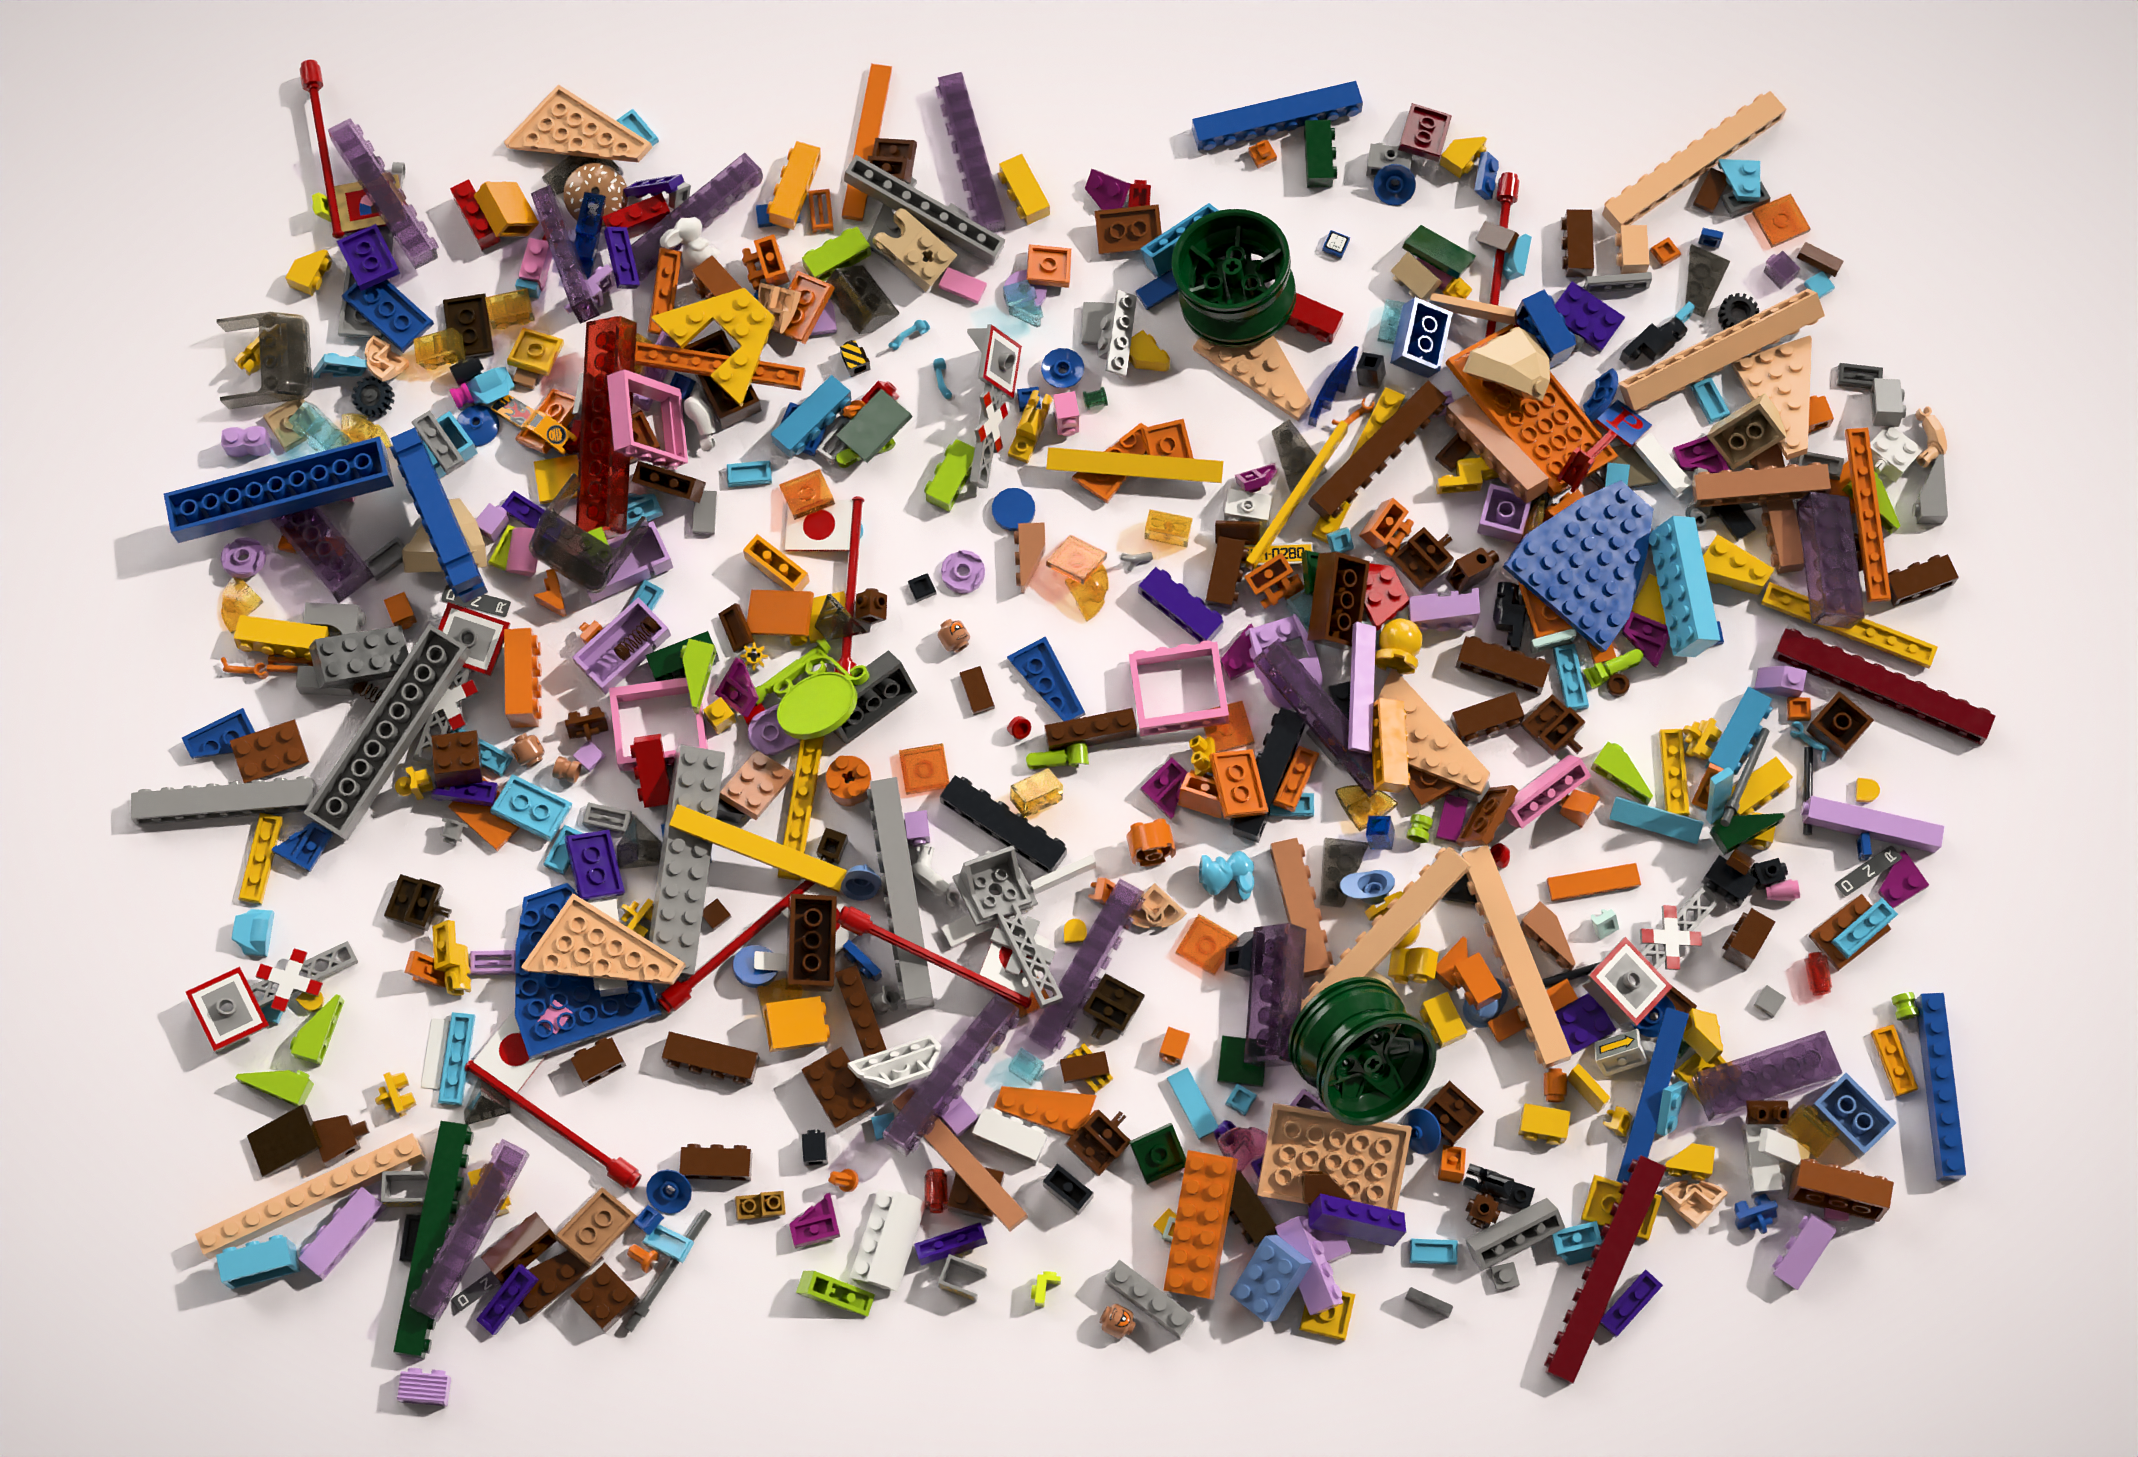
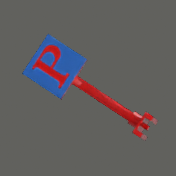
M1617 399L1595 421L1607 430L1608 433L1587 453L1577 447L1572 452L1556 481L1559 483L1562 480L1572 487L1570 491L1574 493L1593 465L1594 458L1615 438L1630 448L1651 428L1652 424Z

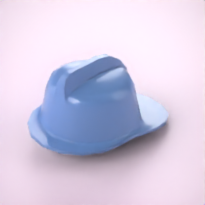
M867 864L857 865L847 872L842 881L841 890L844 895L853 900H869L876 895L880 888L881 878Z
M1385 870L1353 873L1342 879L1340 889L1348 897L1360 899L1370 905H1377L1385 901L1383 898L1389 896V892L1395 885V878L1390 872Z
M1495 978L1502 990L1501 998L1476 1010L1474 1005L1470 1006L1465 999L1463 1015L1472 1026L1478 1028L1488 1027L1487 1022L1498 1017L1507 1002L1508 990L1500 979Z

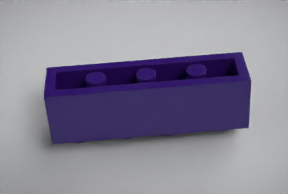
M1155 566L1138 585V593L1197 641H1212L1223 629V617L1217 611L1208 609L1201 598L1193 597L1188 593V589L1183 584L1174 582L1167 571L1164 569L1159 570Z
M1320 1194L1308 1208L1309 1228L1392 1247L1407 1233L1404 1212Z

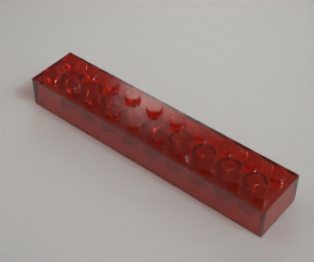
M622 316L586 322L575 535L580 537L581 534L602 527L606 538L620 536L626 533L630 457L614 451L607 381L608 375L623 369L635 372L637 322ZM629 391L630 408H631V418H632V411H633V392H630V391Z

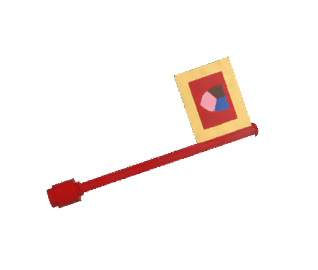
M309 59L301 62V67L299 68L303 90L310 93L333 228L332 237L340 239L346 233L361 231L374 224L378 227L407 222L398 174L334 186L318 92L324 86L321 67L316 60Z

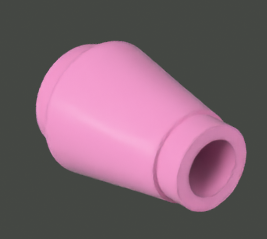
M1792 879L1766 887L1767 900L1795 901V899L1800 898L1798 880L1792 881Z

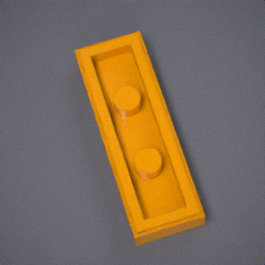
M1894 1024L1871 1031V1036L1894 1096L1898 1097L1917 1091L1916 1081Z

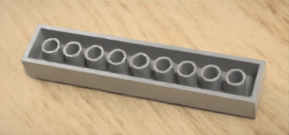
M431 624L427 626L304 812L305 815L346 841L349 839L472 653L465 645Z
M681 744L675 752L649 941L684 962L686 967L679 977L690 978L695 973L713 843L671 828L669 823L677 804L716 819L725 752Z
M897 777L870 781L871 789H867L870 809H874L870 811L873 831L878 830V832L873 833L877 852L881 851L880 854H877L880 874L885 873V875L881 876L884 895H888V897H884L887 917L892 916V919H888L889 931L925 948ZM892 945L894 961L899 960V963H895L898 983H903V985L898 986L901 1004H906L907 1011L933 1007L934 1000L927 961Z

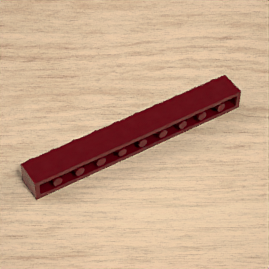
M1785 628L1772 657L1792 667L1807 670V673L1981 746L1988 738L1996 717L1986 708L1972 706L1967 700L1956 699L1949 696L1943 690L1929 688L1924 682L1912 681L1902 673L1888 671L1883 665L1869 663L1859 655H1850L1845 653L1840 647L1828 646L1818 638H1809L1802 635L1796 629Z
M1642 1155L1637 1160L1632 1159L1628 1168V1172L1631 1173L1628 1181L1623 1180L1618 1193L1622 1194L1619 1202L1614 1201L1609 1214L1612 1215L1610 1223H1605L1601 1230L1602 1242L1600 1246L1595 1245L1590 1256L1594 1258L1591 1267L1586 1266L1581 1279L1585 1280L1582 1288L1577 1287L1572 1297V1301H1575L1572 1310H1567L1562 1322L1566 1323L1563 1332L1558 1331L1553 1344L1557 1346L1553 1354L1548 1353L1544 1362V1366L1547 1367L1545 1373L1569 1384H1574L1667 1168L1666 1166Z

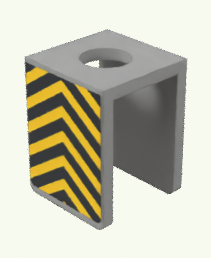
M424 1171L382 1172L381 1202L386 1207H423V1198H390L391 1181L428 1180V1176Z
M949 1254L938 1280V1287L977 1302L978 1295L976 1293L947 1283L945 1280L951 1264L986 1277L988 1274L987 1268Z

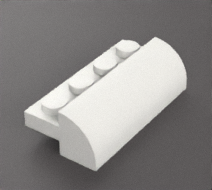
M878 1189L850 1275L851 1279L898 1292L926 1202L903 1192Z

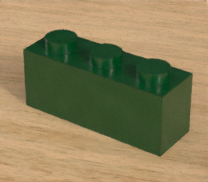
M1305 120L1304 144L1307 188L1332 187L1333 180L1337 179V166H1333V160H1336V147H1332V141H1335V128H1331V120Z
M708 631L688 638L713 644ZM688 639L645 655L656 682L671 680L680 676L686 677L683 658L680 656L683 645L687 646ZM717 653L714 659L713 666L716 665V662H719V657Z

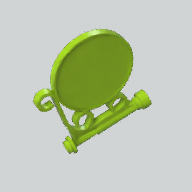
M824 638L822 640L818 639L816 641L817 646L804 656L793 661L761 686L755 687L759 697L756 705L765 701L764 698L767 694L775 692L778 698H782L777 710L778 722L787 735L796 739L807 740L822 737L845 723L857 704L858 697L854 685H861L869 678V672L865 666L858 665L853 667L849 671L850 675L833 658L827 656L831 647ZM824 663L833 665L840 673L827 672V667ZM821 664L817 671L812 672L813 666ZM806 671L809 677L793 685L792 681ZM788 684V687L785 690L780 691L783 687H785Z

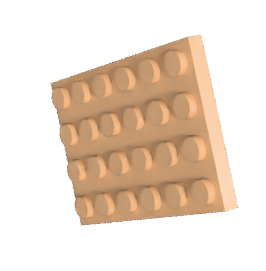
M1273 1103L1257 1196L1308 1204L1304 1203L1302 1199V1171H1326L1350 1195L1351 1201L1397 1211L1412 1127L1383 1121L1371 1125H1350L1336 1119L1330 1112Z

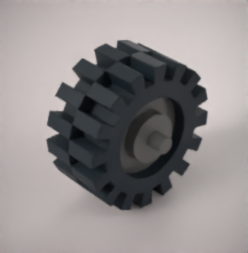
M369 376V379L367 377L362 378L363 382L358 381L357 384L359 386L357 388L353 387V391H355V394H351V397L354 399L352 401L353 405L356 406L355 408L371 418H374V416L379 418L381 417L380 414L386 415V410L392 409L390 403L394 404L395 401L392 399V397H395L394 392L391 391L393 390L387 382H382L374 376Z

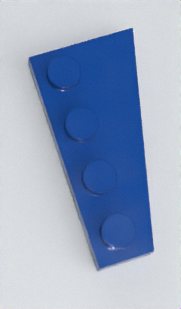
M1046 636L1007 656V659L1063 721L1078 719L1086 715Z

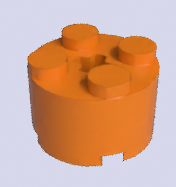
M855 756L837 757L830 764L826 773L828 791L834 801L840 805L851 807L864 802L868 798L867 789H871L870 781H872L869 766L862 759ZM853 779V781H849V783L845 782V780Z
M1156 819L1146 824L1137 822L1130 826L1131 830L1127 833L1126 839L1133 864L1136 865V862H1140V866H1154L1166 862L1165 857L1170 855L1173 858L1176 855L1171 827L1166 823L1165 819Z

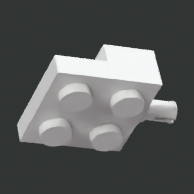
M1885 426L1870 443L1874 471L1876 470L1877 474L1882 472L1895 483L1924 450L1891 426Z

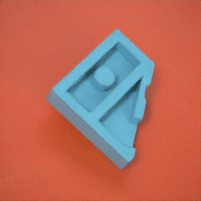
M336 353L324 354L313 369V378H320L321 373H333V377L362 376L367 369V360L360 359L357 356L343 357Z
M1678 1081L1663 1089L1656 1134L1665 1136L1676 1129L1678 1115L1688 1088L1687 1082Z

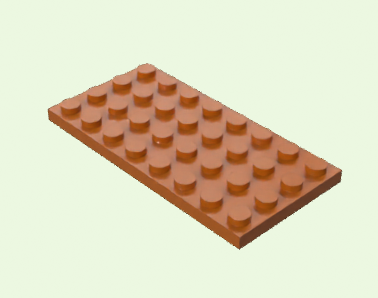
M1510 324L1448 358L1445 364L1491 422L1512 439L1549 478L1547 492L1551 497H1554L1571 487L1562 480L1559 483L1556 479L1572 452L1578 447L1587 453L1603 436L1551 372L1550 382L1543 401L1523 398L1495 382L1478 380L1463 372L1470 351L1475 348H1481L1487 345V342L1509 333L1511 329L1515 328L1513 324ZM1610 445L1594 458L1595 461L1585 478L1617 459L1618 455Z

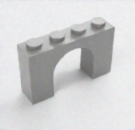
M305 602L303 623L326 626L329 632H335L340 635L361 632V626L365 625V612L361 610L359 605ZM298 666L296 688L300 694L354 696L352 691L354 684L319 689L314 666Z

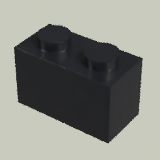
M1719 855L1701 883L1705 884L1713 893L1717 892L1723 896L1728 904L1740 907L1758 879L1748 873L1743 875L1726 864L1727 859Z
M1058 1163L1043 1180V1187L1077 1215H1080L1094 1198V1193Z

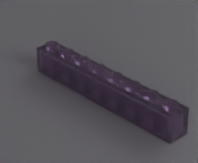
M957 72L937 77L938 86H935L937 99H942L943 104L940 105L941 113L948 120V123H945L948 136L952 135V152L958 155L959 160H956L957 169L964 176V179H961L964 192L968 191L969 194L967 198L968 208L973 210L975 215L972 217V221L993 233L1004 231L1005 218L963 73Z
M349 118L329 128L328 133L331 142L415 270L437 259V249L439 246L434 237L430 238L428 236L426 225L422 220L418 221L416 218L417 213L413 205L406 203L405 200L407 198L401 188L397 189L391 172L387 173L384 169L385 164L380 156L376 157L373 153L375 151L370 140L364 139V133L360 125H355L352 119Z
M745 152L631 245L639 281H643L651 270L655 267L657 268L659 249L662 247L660 239L666 231L675 227L679 219L696 217L701 221L702 229L707 228L717 216L726 213L734 202L742 200L751 188H756L761 184L763 179L762 169ZM680 243L676 247L670 249L679 251L683 244Z
M548 185L531 193L570 307L581 324L599 316L600 313L560 202L551 185Z
M1278 638L1264 649L1253 662L1370 798L1378 791L1374 790L1372 752L1364 754L1348 750L1349 719L1346 714L1340 710L1332 698L1322 689L1317 680L1311 676L1303 664L1289 650L1288 646Z
M1119 878L1058 985L1063 996L1062 1002L1045 1007L1029 1035L1031 1041L1052 1053L1056 1049L1060 1050L1066 1041V1037H1064L1068 1029L1072 1030L1078 1020L1075 1017L1078 1010H1083L1089 1000L1086 996L1090 989L1095 990L1101 978L1098 975L1102 969L1106 970L1112 960L1109 956L1113 949L1117 951L1123 941L1121 935L1124 930L1128 931L1134 922L1132 918L1136 910L1140 911L1146 900L1143 898L1144 891Z
M996 993L882 1133L884 1142L905 1157L910 1152H915L921 1143V1138L933 1130L934 1122L938 1117H943L947 1113L951 1101L960 1097L964 1085L976 1077L977 1069L981 1064H986L989 1061L993 1049L996 1046H1001L1006 1038V1033L1018 1025L1020 1021L1019 1008Z
M503 1138L500 1143L494 1145L491 1151V1160L488 1164L485 1163L479 1173L481 1178L477 1185L473 1184L468 1192L469 1199L466 1205H462L456 1215L458 1219L455 1225L450 1226L445 1234V1243L442 1248L438 1247L434 1253V1263L430 1269L427 1268L421 1278L423 1282L419 1290L415 1289L410 1297L409 1302L411 1304L409 1307L437 1323L530 1157L526 1150Z

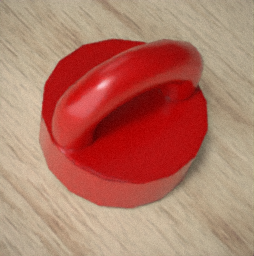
M1017 716L1010 721L1007 731L1016 739H1024L1031 732L1032 726L1028 719L1023 716Z
M1502 843L1492 846L1490 851L1496 866L1504 869L1510 861L1509 848Z

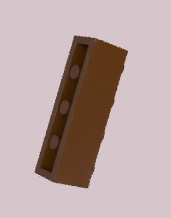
M1465 636L1455 667L1541 695L1551 664L1539 657L1531 658L1525 656L1521 651L1506 650L1500 644H1488L1478 637Z
M1133 708L1044 725V734L1048 751H1067V747L1075 743H1086L1088 747L1137 737V726Z
M857 965L835 972L864 1057L887 1050Z
M670 1031L668 1032L661 1057L669 1068L679 1069L684 1067L688 1068L689 1072L698 1075L705 1072L711 1074L710 1077L714 1079L724 1080L725 1077L733 1079V1083L746 1086V1083L753 1084L760 1059L757 1052Z

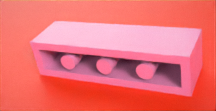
M1567 755L1519 791L1515 796V802L1508 808L1505 814L1509 824L1521 829L1589 779L1591 774L1582 759Z

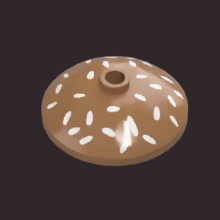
M601 163L586 164L577 168L568 177L564 186V203L570 215L579 223L589 227H604L603 216L627 206L628 197H626L623 190L627 185L623 177L614 168ZM598 189L600 192L598 195H593L591 191Z

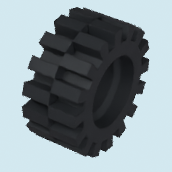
M1736 293L1735 296L1730 294L1728 299L1725 298L1718 312L1719 324L1722 323L1721 328L1723 330L1726 327L1730 328L1758 314V304L1756 301L1752 302L1754 298L1750 296L1747 299V294L1743 293L1742 297H1740V293ZM1733 308H1741L1746 312L1747 317L1744 320H1736L1731 316L1730 311Z

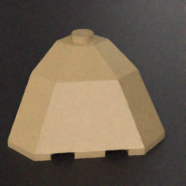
M1515 327L1509 333L1487 342V345L1470 351L1463 369L1464 373L1478 380L1495 382L1523 398L1543 401L1550 382L1548 356L1536 337L1520 327Z
M460 498L448 499L477 567H487L485 543L477 521ZM421 523L415 532V536L402 550L404 572H444L437 560L438 556L431 546L430 537Z

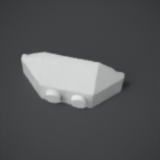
M932 1035L849 1062L848 1067L858 1078L878 1089H890L931 1075L942 1048L941 1044Z

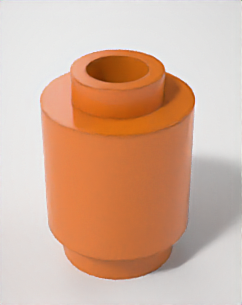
M1549 1068L1548 1072L1544 1073V1096H1546V1102H1565V1096H1567V1073H1563L1561 1068Z

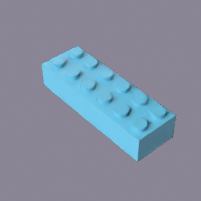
M1672 516L1650 532L1649 544L1651 545L1653 563L1655 565L1657 583L1660 589L1661 603L1664 609L1673 656L1696 657L1719 642L1720 635L1695 517Z

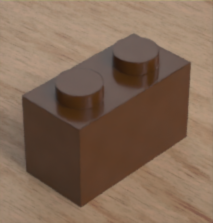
M604 1037L596 1041L595 1046L589 1049H580L574 1053V1057L570 1058L585 1087L627 1066L612 1037L609 1039Z

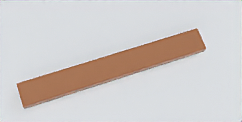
M911 1088L892 1101L898 1111L1009 1232L1028 1218L1026 1212Z

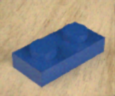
M1488 151L1481 152L1474 188V191L1484 200H1491L1493 198L1496 175L1499 169V161Z
M850 940L843 945L845 952L843 956L851 964L856 963L860 966L861 969L859 971L868 980L872 978L877 982L882 977V970Z

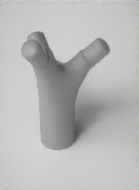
M1152 552L1141 554L1122 553L1120 559L1131 562L1127 569L1131 572L1138 563L1153 560Z

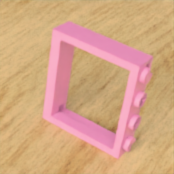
M624 369L608 375L614 451L623 453L627 457L638 458L639 461L651 462L655 466L666 467L668 470H677V467L687 464L688 456L681 389ZM629 391L661 402L665 451L634 442Z
M1202 641L1195 645L1181 644L1175 648L1159 647L1154 651L1147 652L1138 650L1133 654H1129L1140 736L1229 724V713L1217 641ZM1212 655L1220 708L1145 719L1137 666Z
M686 678L609 688L617 765L620 771L634 772L637 762L636 758L631 756L624 757L618 703L689 693ZM702 702L699 714L696 713L700 746L698 748L708 749ZM676 750L664 751L666 765L674 766Z

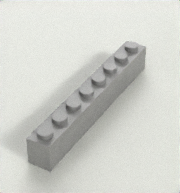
M855 155L845 171L844 182L895 211L901 208L905 209L927 229L992 266L1002 252L1006 239L863 158Z
M299 776L294 780L275 778L274 781L269 782L252 780L251 783L242 784V782L233 781L229 782L228 785L209 783L206 784V787L186 785L182 789L163 787L157 791L139 789L138 792L131 793V819L136 825L254 816L260 813L304 812L317 793V784L313 778Z

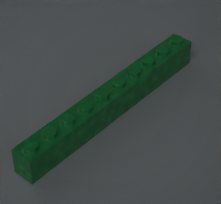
M440 1121L393 1350L396 1355L425 1359L426 1353L429 1354L431 1350L432 1340L429 1339L430 1331L434 1330L436 1326L434 1311L435 1307H439L441 1301V1293L438 1292L440 1283H444L446 1270L443 1267L445 1260H448L450 1256L449 1237H453L455 1232V1223L452 1222L454 1214H458L460 1200H457L458 1192L462 1191L464 1187L462 1173L463 1168L468 1166L469 1155L466 1154L468 1145H472L474 1132H471L468 1124Z

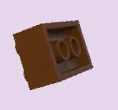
M842 1046L801 1069L805 1080L837 1134L877 1111L876 1105L863 1082L849 1069L848 1063L850 1060Z

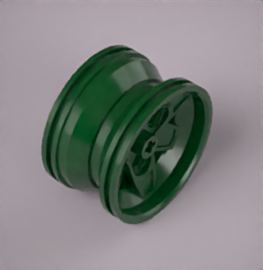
M1225 209L1199 218L1179 237L1172 254V271L1175 284L1179 290L1182 315L1188 327L1198 337L1222 347H1246L1270 338L1287 323L1296 303V285L1291 270V256L1287 239L1279 226L1271 219L1251 210ZM1251 254L1259 255L1263 259L1252 260ZM1225 255H1226V258H1225L1224 260H1223V259H1217V258H1219V257H1222V256H1225ZM1198 276L1204 280V284L1195 287ZM1275 279L1274 283L1269 288L1265 286L1264 283H1267Z
M1353 977L1328 986L1304 1006L1294 1021L1289 1034L1288 1055L1295 1070L1308 1084L1317 1089L1320 1100L1336 1119L1346 1124L1362 1126L1379 1123L1397 1115L1421 1094L1428 1084L1435 1067L1436 1045L1430 1032L1417 1018L1406 1012L1401 999L1386 983L1371 977Z

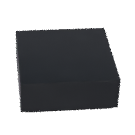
M928 573L907 581L916 603L937 594Z

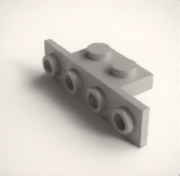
M1117 290L1113 312L1101 320L1100 329L1102 331L1097 348L1099 349L1098 357L1107 359L1105 371L1125 377L1127 375L1137 296Z

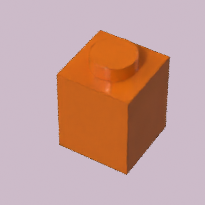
M405 592L384 599L394 626L401 625L402 630H405L417 622Z
M1168 1026L1159 1052V1057L1163 1058V1062L1170 1065L1181 1064L1190 1039V1033Z

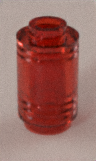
M1822 952L1808 954V958L1804 959L1810 992L1813 993V996L1831 993L1833 986L1827 956L1822 955Z
M939 1168L929 1169L924 1175L925 1209L930 1210L932 1214L943 1213L947 1209L948 1204L947 1174H945V1170Z

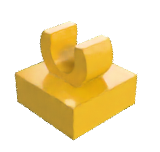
M1453 277L1442 293L1447 296L1466 299L1473 289L1461 277L1459 279Z
M1616 1106L1615 1111L1607 1110L1606 1113L1612 1117L1611 1122L1603 1121V1125L1611 1129L1616 1135L1626 1137L1633 1115L1625 1108Z

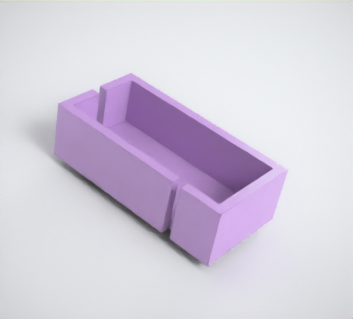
M653 521L608 540L613 558L609 559L605 564L592 565L587 550L571 556L592 603L651 578L650 573L652 572L656 576L673 568L671 558Z
M638 597L572 658L575 664L606 695L609 692V688L615 687L646 659L645 655L653 652V646L658 648L671 636L669 628ZM645 617H652L658 623L659 630L651 633V637H648L641 627H638L637 629L646 636L647 641H644L637 631H634L633 634L642 640L643 645L637 643L639 649H636L628 639H625V642L635 652H630L631 656L626 661L620 659L615 654L614 647L623 641L625 637L628 638V634H632V630L636 629V626L640 625ZM629 635V638L636 642L633 636Z

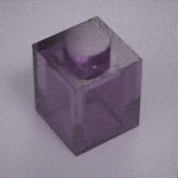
M1782 250L1777 255L1775 253L1772 254L1765 261L1766 266L1763 272L1782 290L1797 278L1801 268Z

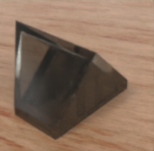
M831 593L827 594L814 626L827 641L868 633Z
M634 817L616 846L619 869L656 866L660 863L662 842L641 821Z
M478 1078L464 1110L465 1124L469 1125L511 1113L510 1100Z

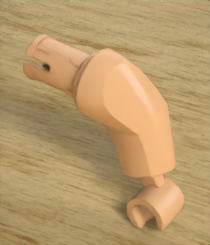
M1926 406L1923 412L1919 408L1915 413L1916 418L1919 421H1923L1922 426L1928 437V448L1916 458L1920 466L1925 462L1924 468L1928 467L1939 454L1945 455L1947 451L1944 428L1935 415H1930L1932 409L1929 406Z

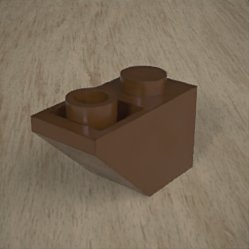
M1302 1171V1199L1304 1203H1308V1206L1320 1194L1347 1200L1352 1199L1326 1171Z

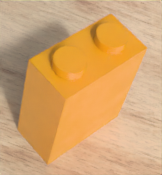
M487 181L481 184L479 190L474 194L496 237L529 236L539 224L517 182Z
M820 996L766 1003L763 1006L770 1052L820 1046L828 1041L827 1038H830L828 1024L825 1025L824 1022L826 1006L825 1002H821Z

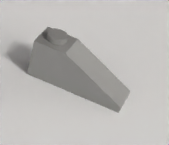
M1944 454L1938 455L1916 503L1913 504V516H1916L1917 524H1943L1948 517Z

